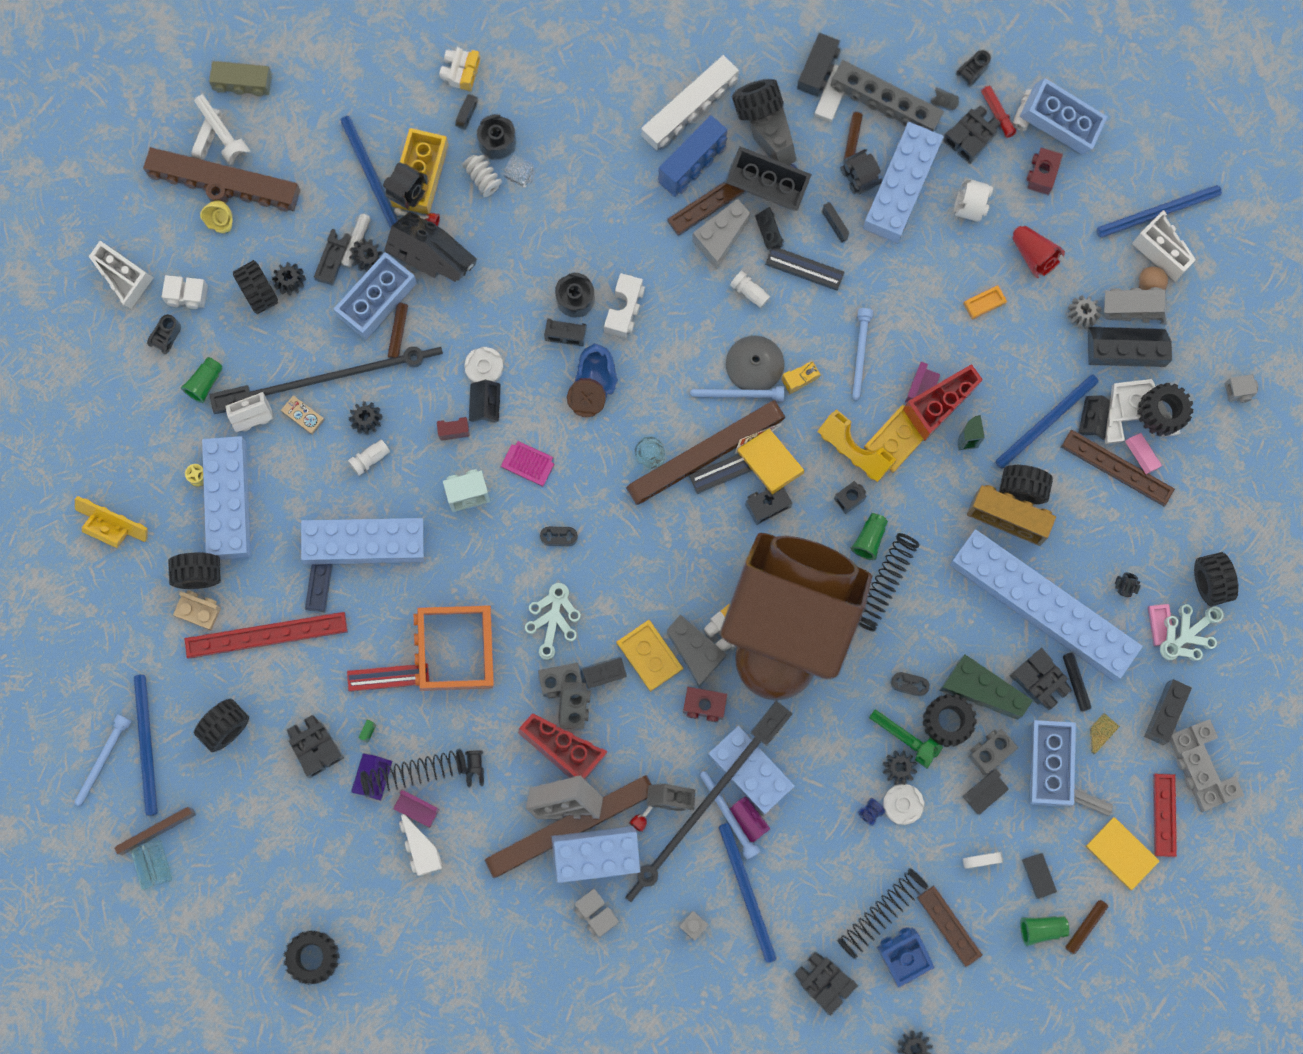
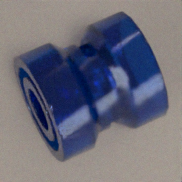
M871 797L867 801L865 808H861L857 814L872 827L876 823V819L882 816L886 810Z

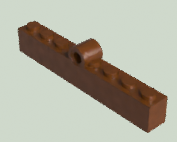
M152 147L149 148L143 166L146 174L151 179L159 180L160 178L171 184L181 183L191 189H196V187L203 189L210 202L220 200L226 204L229 198L234 196L244 202L254 201L264 207L275 206L277 209L287 212L288 210H295L301 191L298 183Z

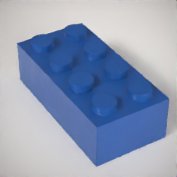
M710 115L659 167L658 183L674 197L679 193L682 194L688 188L687 184L691 180L695 181L700 176L701 170L704 167H709L714 161V157L717 154L720 155L726 149L728 129Z

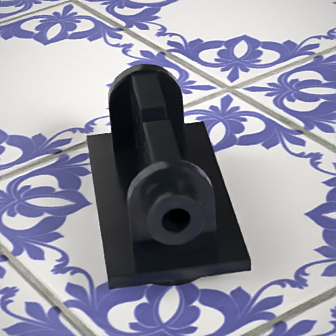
M770 207L755 215L767 250L774 246L778 248L784 246V239L781 238L774 219L775 215Z

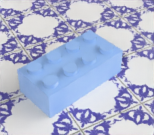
M1046 78L1034 84L1019 116L1081 155L1093 149L1107 119L1106 115Z
M385 252L333 310L340 320L367 340L395 309L398 303L417 284L415 276Z
M1040 720L1032 722L1029 805L1072 807L1074 805L1076 723Z
M737 726L708 753V757L725 774L752 740ZM759 747L755 749L730 780L744 796H747L753 806L763 816L794 788L791 781Z
M633 826L551 836L555 878L558 883L640 873L637 832Z

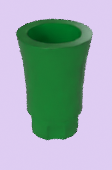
M207 357L189 380L181 386V390L195 401L204 403L223 366L214 359Z
M871 513L858 538L851 546V551L864 559L876 560L881 540L886 531L885 527L888 523L886 518L880 514Z
M1065 916L1022 917L1020 920L1021 936L1027 947L1040 942L1067 937L1070 934L1069 923Z

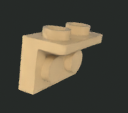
M189 590L186 593L180 591L179 595L181 598L173 616L212 630L221 610L216 605L217 601L207 597L205 600L197 598L198 594Z

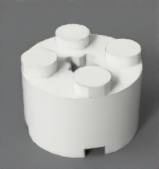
M965 178L961 184L964 189L958 192L954 206V212L956 213L954 215L978 222L988 212L989 205L986 203L988 198L991 197L993 187L986 183Z

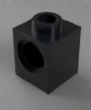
M853 481L835 494L834 500L842 511L847 514L864 502L867 496L865 495L864 487L861 484L857 485ZM854 493L857 499L849 500L846 494Z

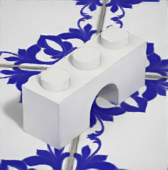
M620 273L615 289V297L623 299L627 305L624 309L618 311L609 309L604 325V333L626 339L628 333L632 334L635 322H632L634 315H638L640 304L637 303L639 297L643 298L645 292L643 279Z

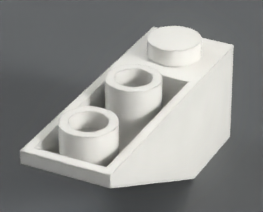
M401 815L402 821H399L402 833L406 832L408 840L405 841L407 852L412 853L413 860L410 861L413 873L417 872L418 876H423L442 870L443 865L438 849L406 815Z

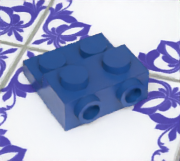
M905 927L898 932V936L884 938L880 942L881 945L877 947L898 988L935 968L919 933L914 928Z

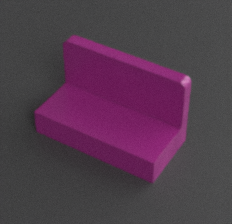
M920 362L905 402L937 385L940 374L928 370V364Z
M401 789L399 792L401 795L393 809L430 828L440 809Z
M747 796L729 808L750 842H755L770 830V827Z

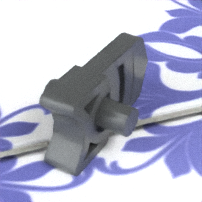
M938 87L935 88L936 96L931 98V103L954 110L959 105L958 96Z

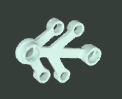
M562 583L552 585L548 596L539 602H532L529 605L530 613L538 615L542 608L553 602L552 609L534 622H527L525 625L526 632L534 634L538 628L549 622L545 643L539 648V655L543 660H551L555 656V649L552 645L557 624L564 632L565 639L568 642H573L577 638L576 631L569 627L559 612L562 604L569 613L568 616L571 622H578L581 618L580 612L574 609L568 600L569 590L567 586ZM556 590H562V595L557 596L555 594ZM534 605L539 607V610L536 612L531 610ZM577 613L578 618L572 619L571 614ZM529 625H534L535 629L533 631H529L527 627ZM569 632L574 633L572 639L567 638ZM545 648H549L551 650V652L548 655L543 653V650Z
M1185 604L1180 606L1178 610L1182 618L1180 637L1176 640L1175 627L1178 625V619L1175 616H1169L1164 620V625L1167 627L1166 641L1160 645V653L1167 660L1176 659L1178 656L1189 657L1192 661H1198L1202 658L1203 653L1198 648L1192 650L1181 648L1185 643L1201 645L1208 650L1217 646V641L1214 637L1204 638L1195 635L1209 623H1216L1223 619L1221 608L1217 606L1208 608L1205 611V616L1190 628V616L1193 613V609L1190 605ZM1184 607L1188 610L1187 614L1184 613ZM1210 612L1214 614L1213 619L1211 618ZM1170 619L1173 620V626L1169 623ZM1208 640L1212 642V646L1208 645ZM1167 647H1170L1171 653H1168ZM1194 651L1198 654L1197 658L1193 655Z

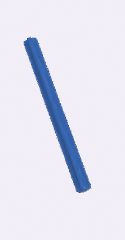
M350 116L342 117L340 119L341 124L391 228L398 221V218L389 199L386 197L383 186Z
M1215 185L1099 226L1097 234L1099 237H1105L1153 220L1163 210L1166 214H1170L1218 197L1222 194L1221 187Z
M1093 374L1090 375L995 461L996 465L1003 469L1090 391L1099 382L1098 378Z
M140 674L134 676L144 804L145 814L147 816L157 815L158 811L146 676Z
M724 823L719 826V830L766 963L776 960V955L729 823Z

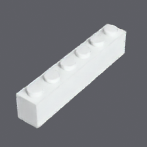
M724 55L721 56L641 128V136L656 151L661 147L665 148L670 143L672 137L680 135L684 127L688 123H693L702 110L706 111L711 106V102L715 99H720L729 86L733 87L738 82L739 69Z

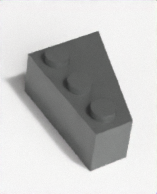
M783 106L767 117L750 121L754 140L770 158L787 165L797 161Z
M682 615L667 629V635L695 679L696 684L700 687L725 659L726 653Z

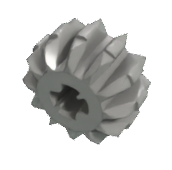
M1081 295L1079 299L1074 298L1072 304H1069L1068 310L1070 311L1067 317H1073L1071 323L1077 322V328H1080L1083 324L1086 329L1090 324L1092 326L1096 324V320L1101 316L1098 313L1101 307L1095 306L1098 301L1094 300L1092 302L1091 296L1085 299Z

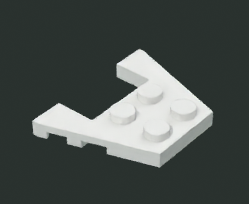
M1152 379L1115 383L1112 385L1105 444L1125 441L1121 422L1139 420L1141 415L1137 413V410L1140 409L1138 403L1141 401V397L1156 387ZM1159 400L1158 408L1160 413L1164 417L1171 419V413L1166 410L1163 401ZM1180 430L1173 434H1170L1169 436H1176L1181 434Z

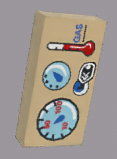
M294 395L281 409L282 413L311 435L314 434L324 421L323 417Z

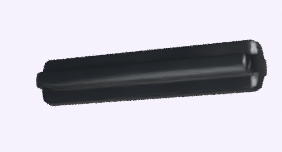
M1067 653L1063 655V660L1080 711L1090 710L1092 706L1074 653Z

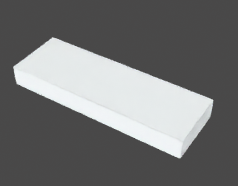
M834 65L814 116L831 123L844 92L839 93L830 86L832 78L839 67L837 65Z

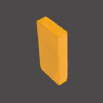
M997 285L964 301L963 304L973 320L1006 304L1007 300Z

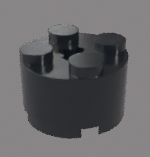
M492 114L482 119L477 128L478 144L482 153L491 160L502 159L513 153L516 148V134L512 121L498 114Z
M863 149L844 159L843 166L840 167L843 176L847 177L850 182L849 187L853 194H862L882 183V178L879 179L878 174L881 173L880 168L871 153L869 155L866 154L867 149Z
M399 162L396 164L392 175L384 181L383 187L386 188V197L406 209H409L410 206L414 208L425 193L423 186L424 184L427 185L428 177L417 169Z
M570 273L559 279L556 284L555 296L558 309L570 317L586 316L592 309L595 301L594 287L590 279L581 273Z

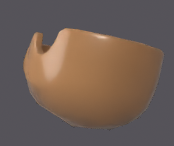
M1155 266L1146 267L1140 273L1138 279L1139 288L1142 290H1150L1153 287L1166 290L1168 285V275L1162 268Z

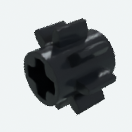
M1125 572L1122 577L1117 576L1115 581V589H1118V594L1124 597H1131L1133 593L1138 594L1141 585H1139L1140 581H1137L1138 577L1128 572Z

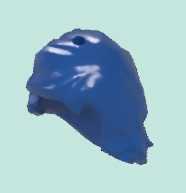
M594 343L585 348L581 353L575 381L581 378L596 380L603 386L607 398V394L611 395L614 393L616 383L618 382L615 364L610 351L606 347Z

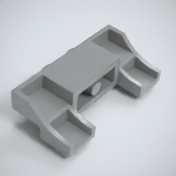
M1210 719L1172 734L1170 743L1178 758L1176 759L1177 765L1181 771L1183 770L1186 776L1185 783L1192 790L1201 812L1244 796L1236 776L1222 782L1220 781L1204 746V743L1218 738Z

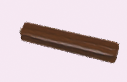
M853 112L844 159L856 153L863 117L861 112Z
M398 303L396 307L387 355L389 358L398 357L400 353L408 305L405 303Z
M1102 900L1097 901L1065 948L1068 952L1076 954L1108 909L1107 903Z

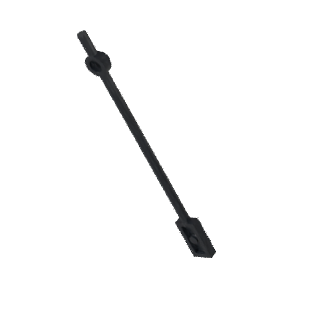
M412 346L407 348L402 356L253 391H250L249 386L246 385L211 393L209 395L213 413L226 412L227 405L262 392L267 396L403 363L410 367H418L423 363L424 358L441 355L443 351L442 347L421 351L420 348ZM412 356L418 357L415 361L411 360Z
M777 700L772 704L750 733L755 737L655 861L651 865L646 864L640 867V873L637 874L638 882L625 896L627 900L632 902L644 886L649 887L657 882V870L759 744L762 742L767 746L792 716V712ZM647 871L652 873L649 878L644 876V873Z

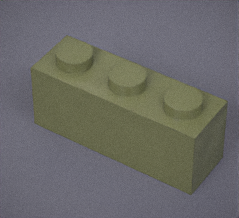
M212 61L209 83L213 90L220 93L229 91L240 95L250 93L255 96H263L270 93L272 73L269 66Z

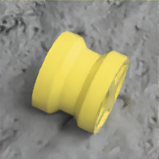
M199 464L188 466L185 471L186 479L193 486H203V467Z

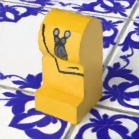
M811 361L791 372L784 373L781 381L790 395L817 380L821 374L815 363Z

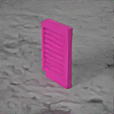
M517 441L516 445L512 444L501 464V468L544 487L554 463H552V456Z

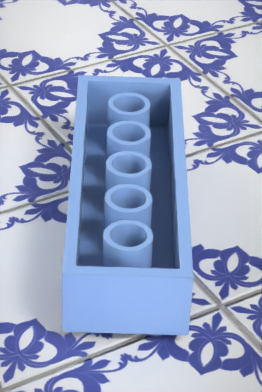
M908 122L863 226L864 230L895 243L899 242L939 150L943 135Z
M242 436L202 439L206 553L217 555L220 560L251 558L247 442Z
M423 518L301 520V560L303 565L424 562Z

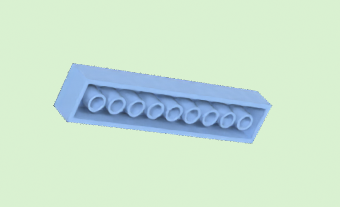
M976 529L949 565L1114 682L1121 679L1143 647Z

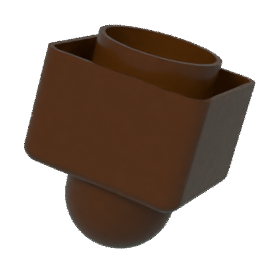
M758 533L743 566L720 630L721 636L726 642L737 646L735 663L743 684L752 693L761 698L785 700L801 693L810 684L814 676L828 680L836 678L841 671L865 609L872 574L865 569L857 567L853 561L840 552L818 542L795 536L776 537L767 533Z

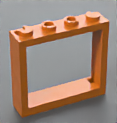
M491 606L417 608V614H413L414 626L418 625V633H414V646H418V653L415 654V666H419V674H415V686H419L420 691L493 689ZM482 614L484 680L426 682L424 615Z

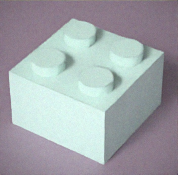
M470 470L466 472V475L459 477L458 475H451L446 478L447 480L443 481L452 512L491 502L482 470Z

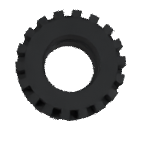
M762 79L751 82L739 88L732 95L738 118L743 121L767 117L784 105L777 80Z
M253 260L233 271L234 279L256 314H260L278 304L275 292L256 261Z
M1170 383L1157 385L1141 397V401L1138 403L1140 409L1137 410V413L1141 415L1139 421L1144 422L1145 425L1143 427L1145 429L1149 428L1150 433L1154 434L1157 432V436H1169L1179 431L1188 424L1187 422L1191 421L1192 416L1190 415L1194 411L1191 408L1193 401L1188 399L1191 397L1189 393L1185 394V389L1183 387L1179 389L1177 384L1170 385ZM1159 400L1166 402L1171 407V419L1164 417L1160 413L1158 408Z
M1009 465L1004 467L999 492L1002 494L1009 493L1021 502L1028 501L1032 504H1044L1049 501L1053 476L1033 466Z
M193 552L178 554L168 559L169 585L173 587L201 589L215 586L221 582L220 558L217 555Z
M1219 552L1199 557L1195 560L1194 576L1196 585L1202 599L1208 606H1215L1237 599L1239 590L1237 574L1231 560L1225 553Z
M946 694L937 697L927 706L923 714L924 721L922 723L926 728L924 730L925 733L929 734V738L940 745H944V747H954L962 744L971 737V734L975 731V724H977V719H975L976 711L972 710L973 705L971 703L968 704L966 698H960L957 694ZM950 709L958 714L960 728L957 731L948 732L941 727L939 714L942 710Z
M230 698L218 703L202 717L194 730V735L210 752H216L226 747L238 737L246 727L250 717Z
M320 931L301 932L298 936H294L291 939L292 941L287 944V951L284 952V965L287 966L286 971L292 975L291 978L302 984H318L329 979L328 977L335 973L334 970L339 965L337 963L338 959H340V954L337 951L339 949L335 945L333 938H330L326 933ZM308 945L318 946L323 953L322 964L315 970H307L301 963V953Z

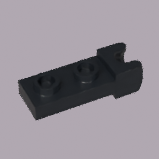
M335 229L330 231L326 247L314 275L315 280L332 286L351 239V236L345 233L342 239L337 240L338 235Z

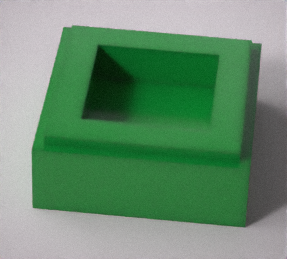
M367 719L358 738L368 743L376 728V724Z

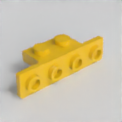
M77 496L74 499L75 510L89 516L82 526L83 533L115 548L119 547L127 535L146 542L148 539V529L141 523L133 522L123 515L110 511L106 507L92 503L86 498L83 499Z

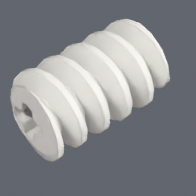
M485 155L470 156L464 161L463 168L466 169L471 179L475 181L474 183L479 187V191L483 193V197H488L496 192L502 180H495L498 174H491L494 168H487L490 163L489 161H484Z

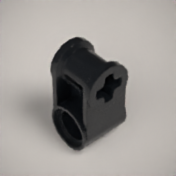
M986 50L977 51L957 70L956 76L962 77L967 82V86L971 87L988 69L991 61L990 53ZM977 60H983L985 63L980 64Z
M170 314L163 315L154 331L150 334L147 345L150 347L154 346L160 349L163 354H167L181 330L178 320ZM174 322L172 328L166 329L168 323Z

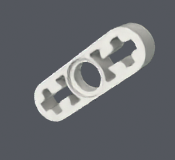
M213 108L218 117L221 119L222 111ZM206 118L192 149V157L201 160L205 159L216 134Z

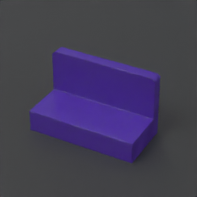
M363 753L351 793L365 796L360 779L361 771H366L370 778V770L374 769L378 776V768L381 767L386 775V766L389 765L391 767L393 761ZM381 769L380 782L382 794L380 793L379 786L373 771L372 783L374 796L372 795L371 788L369 785V798L380 801L382 799V795L386 785V781Z

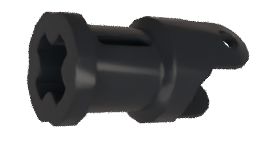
M483 750L465 751L468 766L466 783L469 788L472 786V776L476 773L479 776L480 786H484V768L482 767L481 758Z

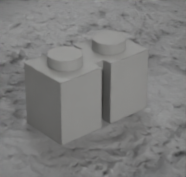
M592 889L574 903L577 907L574 909L575 913L581 920L583 918L587 920L589 925L586 927L593 937L598 935L600 938L619 923L609 907L591 920L590 916L605 905V902L595 889Z

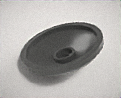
M747 336L738 340L730 348L726 358L727 374L731 381L742 390H769L778 383L783 374L784 357L780 348L770 339L762 336ZM757 357L759 362H753L752 359Z

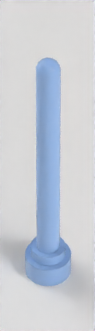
M859 308L857 314L860 322L852 394L854 400H859L861 393L868 323L873 319V310L869 308Z
M776 386L772 390L692 389L690 395L692 397L772 398L776 402H784V386Z
M119 714L116 715L113 725L114 729L74 803L76 806L83 804L122 731L129 728L131 720Z
M702 771L700 777L709 792H711L715 785L708 773ZM719 794L715 802L743 845L744 857L746 860H749L761 851L753 842L750 843L723 797Z

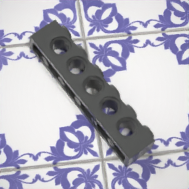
M843 59L830 84L835 91L839 93L844 92L852 100L860 101L870 109L878 110L886 117L900 121L905 127L908 122H911L934 132L944 112ZM848 81H854L856 85H851ZM870 89L873 93L869 94L865 90ZM882 98H887L890 102H885ZM900 106H903V107H905L907 110H906V111H902L899 107H900ZM916 115H921L924 119H918Z

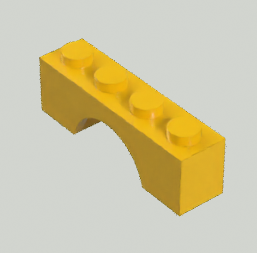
M836 409L829 415L817 432L821 435L822 439L834 445L839 453L846 455L853 465L864 470L870 479L877 482L880 481L897 459L883 447L877 450H865L859 447L851 436L852 421Z

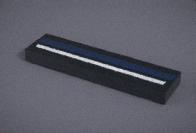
M775 246L771 248L765 264L838 291L845 273L842 270Z
M738 454L690 474L689 478L696 493L699 494L751 472L752 469Z

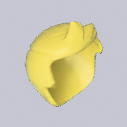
M216 200L204 206L200 212V218L209 229H214L221 234L231 231L233 215L230 208L224 202Z

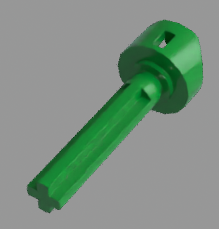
M876 709L869 717L872 721L911 747L912 750L916 751L915 761L927 769L932 763L933 758L938 757L943 749L940 744L931 738L923 743Z

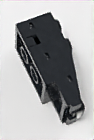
M410 211L391 226L384 252L433 278L441 274L454 282L456 280L459 281L465 276L468 270L471 271L477 262V258L435 223L429 222Z

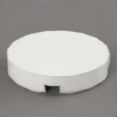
M489 347L472 350L464 363L465 373L473 383L485 379L497 382L502 376L504 369L500 354Z
M899 784L887 791L883 799V808L886 816L896 824L907 825L914 823L920 818L924 808V800L917 788L907 784Z

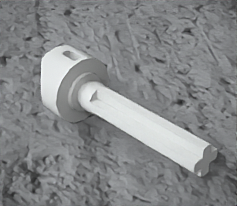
M203 94L194 99V102L226 146L221 151V154L229 165L234 164L236 157L240 153L251 152L243 139L234 141Z

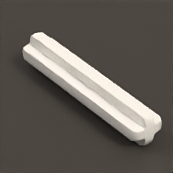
M360 214L341 261V264L345 267H352L354 259H349V256L353 255V253L349 250L351 247H354V242H360L363 239L371 220L367 214Z

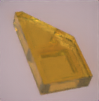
M1105 713L1090 727L1091 753L1096 754L1120 727Z

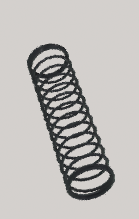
M897 533V541L892 543L894 548L889 549L891 555L885 556L887 561L882 562L883 568L878 570L880 575L875 576L877 582L871 583L874 589H869V591H877L889 599H892L891 595L877 590L873 584H880L892 592H896V590L879 582L877 577H883L895 585L900 584L896 580L884 576L880 570H886L901 579L903 576L887 569L883 564L889 563L903 572L907 570L898 564L890 562L887 557H894L903 564L910 565L907 560L893 555L891 550H897L906 557L914 558L910 553L896 548L894 543H900L907 549L915 552L917 551L916 548L920 546L917 540L903 533ZM901 537L910 540V541L913 542L914 544L905 541V540L902 539ZM869 592L868 597L874 598L876 601L880 602L881 604L886 605V606H889V604H888L886 601H884V600H882V599H880V598L874 597V596ZM867 600L866 604L872 606L880 612H886L881 607L871 604ZM864 609V612H867L868 614L872 615L877 619H882L881 616ZM863 616L858 624L860 627L873 632L876 631V626H879L876 622Z
M460 748L457 749L456 755L453 751H449L448 757L442 752L441 759L434 754L433 762L429 756H426L425 764L421 758H418L417 765L413 760H410L409 767L403 761L401 769L395 763L394 773L392 768L387 765L386 775L381 767L378 768V776L375 770L371 769L370 778L366 771H361L360 779L365 797L370 796V785L372 795L374 796L372 771L382 794L380 769L390 792L388 767L392 773L396 790H398L396 766L401 774L404 788H406L404 764L407 767L411 784L414 786L411 762H413L416 768L419 783L422 784L419 760H421L425 769L427 782H430L427 771V758L432 765L435 780L437 781L435 756L439 761L442 776L445 779L443 754L448 762L451 777H453L450 753L455 758L458 774H466L467 768L463 751Z
M909 868V870H907V872L904 873L906 880L902 878L898 879L901 887L897 884H893L895 892L890 889L887 890V894L890 898H888L885 895H881L884 904L880 901H876V906L878 907V909L872 906L870 907V911L873 914V916L867 912H864V916L867 919V921H865L862 918H858V921L862 928L857 924H853V928L856 933H854L852 930L847 929V934L849 935L851 940L844 935H841V938L837 939L839 945L853 959L858 958V956L852 950V948L845 942L844 938L851 942L861 952H863V950L855 942V940L852 938L849 932L854 934L866 946L869 947V944L859 934L855 926L862 930L873 941H875V939L866 930V928L863 926L860 920L865 922L878 935H880V932L870 922L866 914L873 918L884 929H886V927L877 918L872 909L877 911L890 924H892L890 919L881 910L878 903L884 906L896 918H898V916L885 902L883 897L888 899L901 912H903L900 906L892 898L889 891L896 895L899 899H901L907 906H909V904L898 893L895 886L900 888L913 901H915V899L905 889L900 880L904 881L911 888H913L919 895H921V893L909 881L906 874L912 877L915 880V882L918 883L922 888H928V884L912 868Z

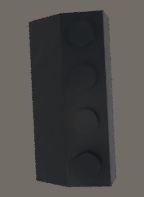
M739 146L724 183L783 207L798 211L812 174Z
M1088 327V365L1167 367L1172 361V341L1166 329Z

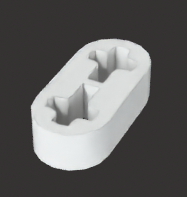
M1001 852L963 858L964 869L1003 863Z

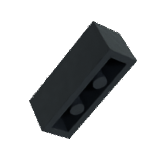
M819 32L798 80V90L818 97L820 91L824 92L828 82L825 80L827 74L831 75L834 68L832 62L834 58L838 59L841 48H839L840 40Z
M1174 679L1166 683L1144 737L1161 745L1170 742L1192 687Z

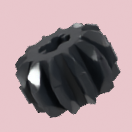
M365 238L361 239L360 242H354V247H351L349 250L353 253V255L349 256V259L355 260L352 266L359 265V271L365 268L367 272L380 258L378 256L382 254V251H377L379 244L373 246V240L370 239L367 242ZM363 252L367 253V259L364 257L365 255H363Z
M289 262L286 263V267L279 264L280 270H274L276 276L272 277L275 289H280L281 294L287 292L289 296L292 295V291L299 293L298 287L304 288L302 282L306 281L303 269H298L297 264L291 266Z
M363 401L361 407L359 404L355 405L357 410H350L353 416L349 417V421L352 422V429H357L358 434H361L364 430L365 434L369 435L370 429L376 433L375 426L381 427L382 425L379 421L383 419L382 414H379L380 408H374L375 405L372 402L367 406L366 401ZM365 415H368L367 421H363Z
M894 751V758L891 755H887L886 758L889 762H883L882 764L888 767V769L883 770V774L890 773L887 780L890 781L892 778H895L894 785H898L899 780H901L902 785H906V778L912 781L914 778L911 774L917 773L916 769L911 768L916 766L917 762L910 763L909 760L913 756L909 755L905 758L906 751H902L900 756L897 751ZM895 764H903L904 768L902 769L904 772H897Z
M912 1030L910 1031V1038L906 1034L902 1035L905 1043L903 1041L897 1042L903 1046V1049H897V1053L912 1054L911 1052L913 1051L910 1050L911 1045L915 1046L917 1043V1048L920 1049L919 1052L914 1054H931L927 1052V1049H932L933 1045H926L930 1038L924 1037L922 1039L923 1032L919 1031L917 1036H915V1032Z

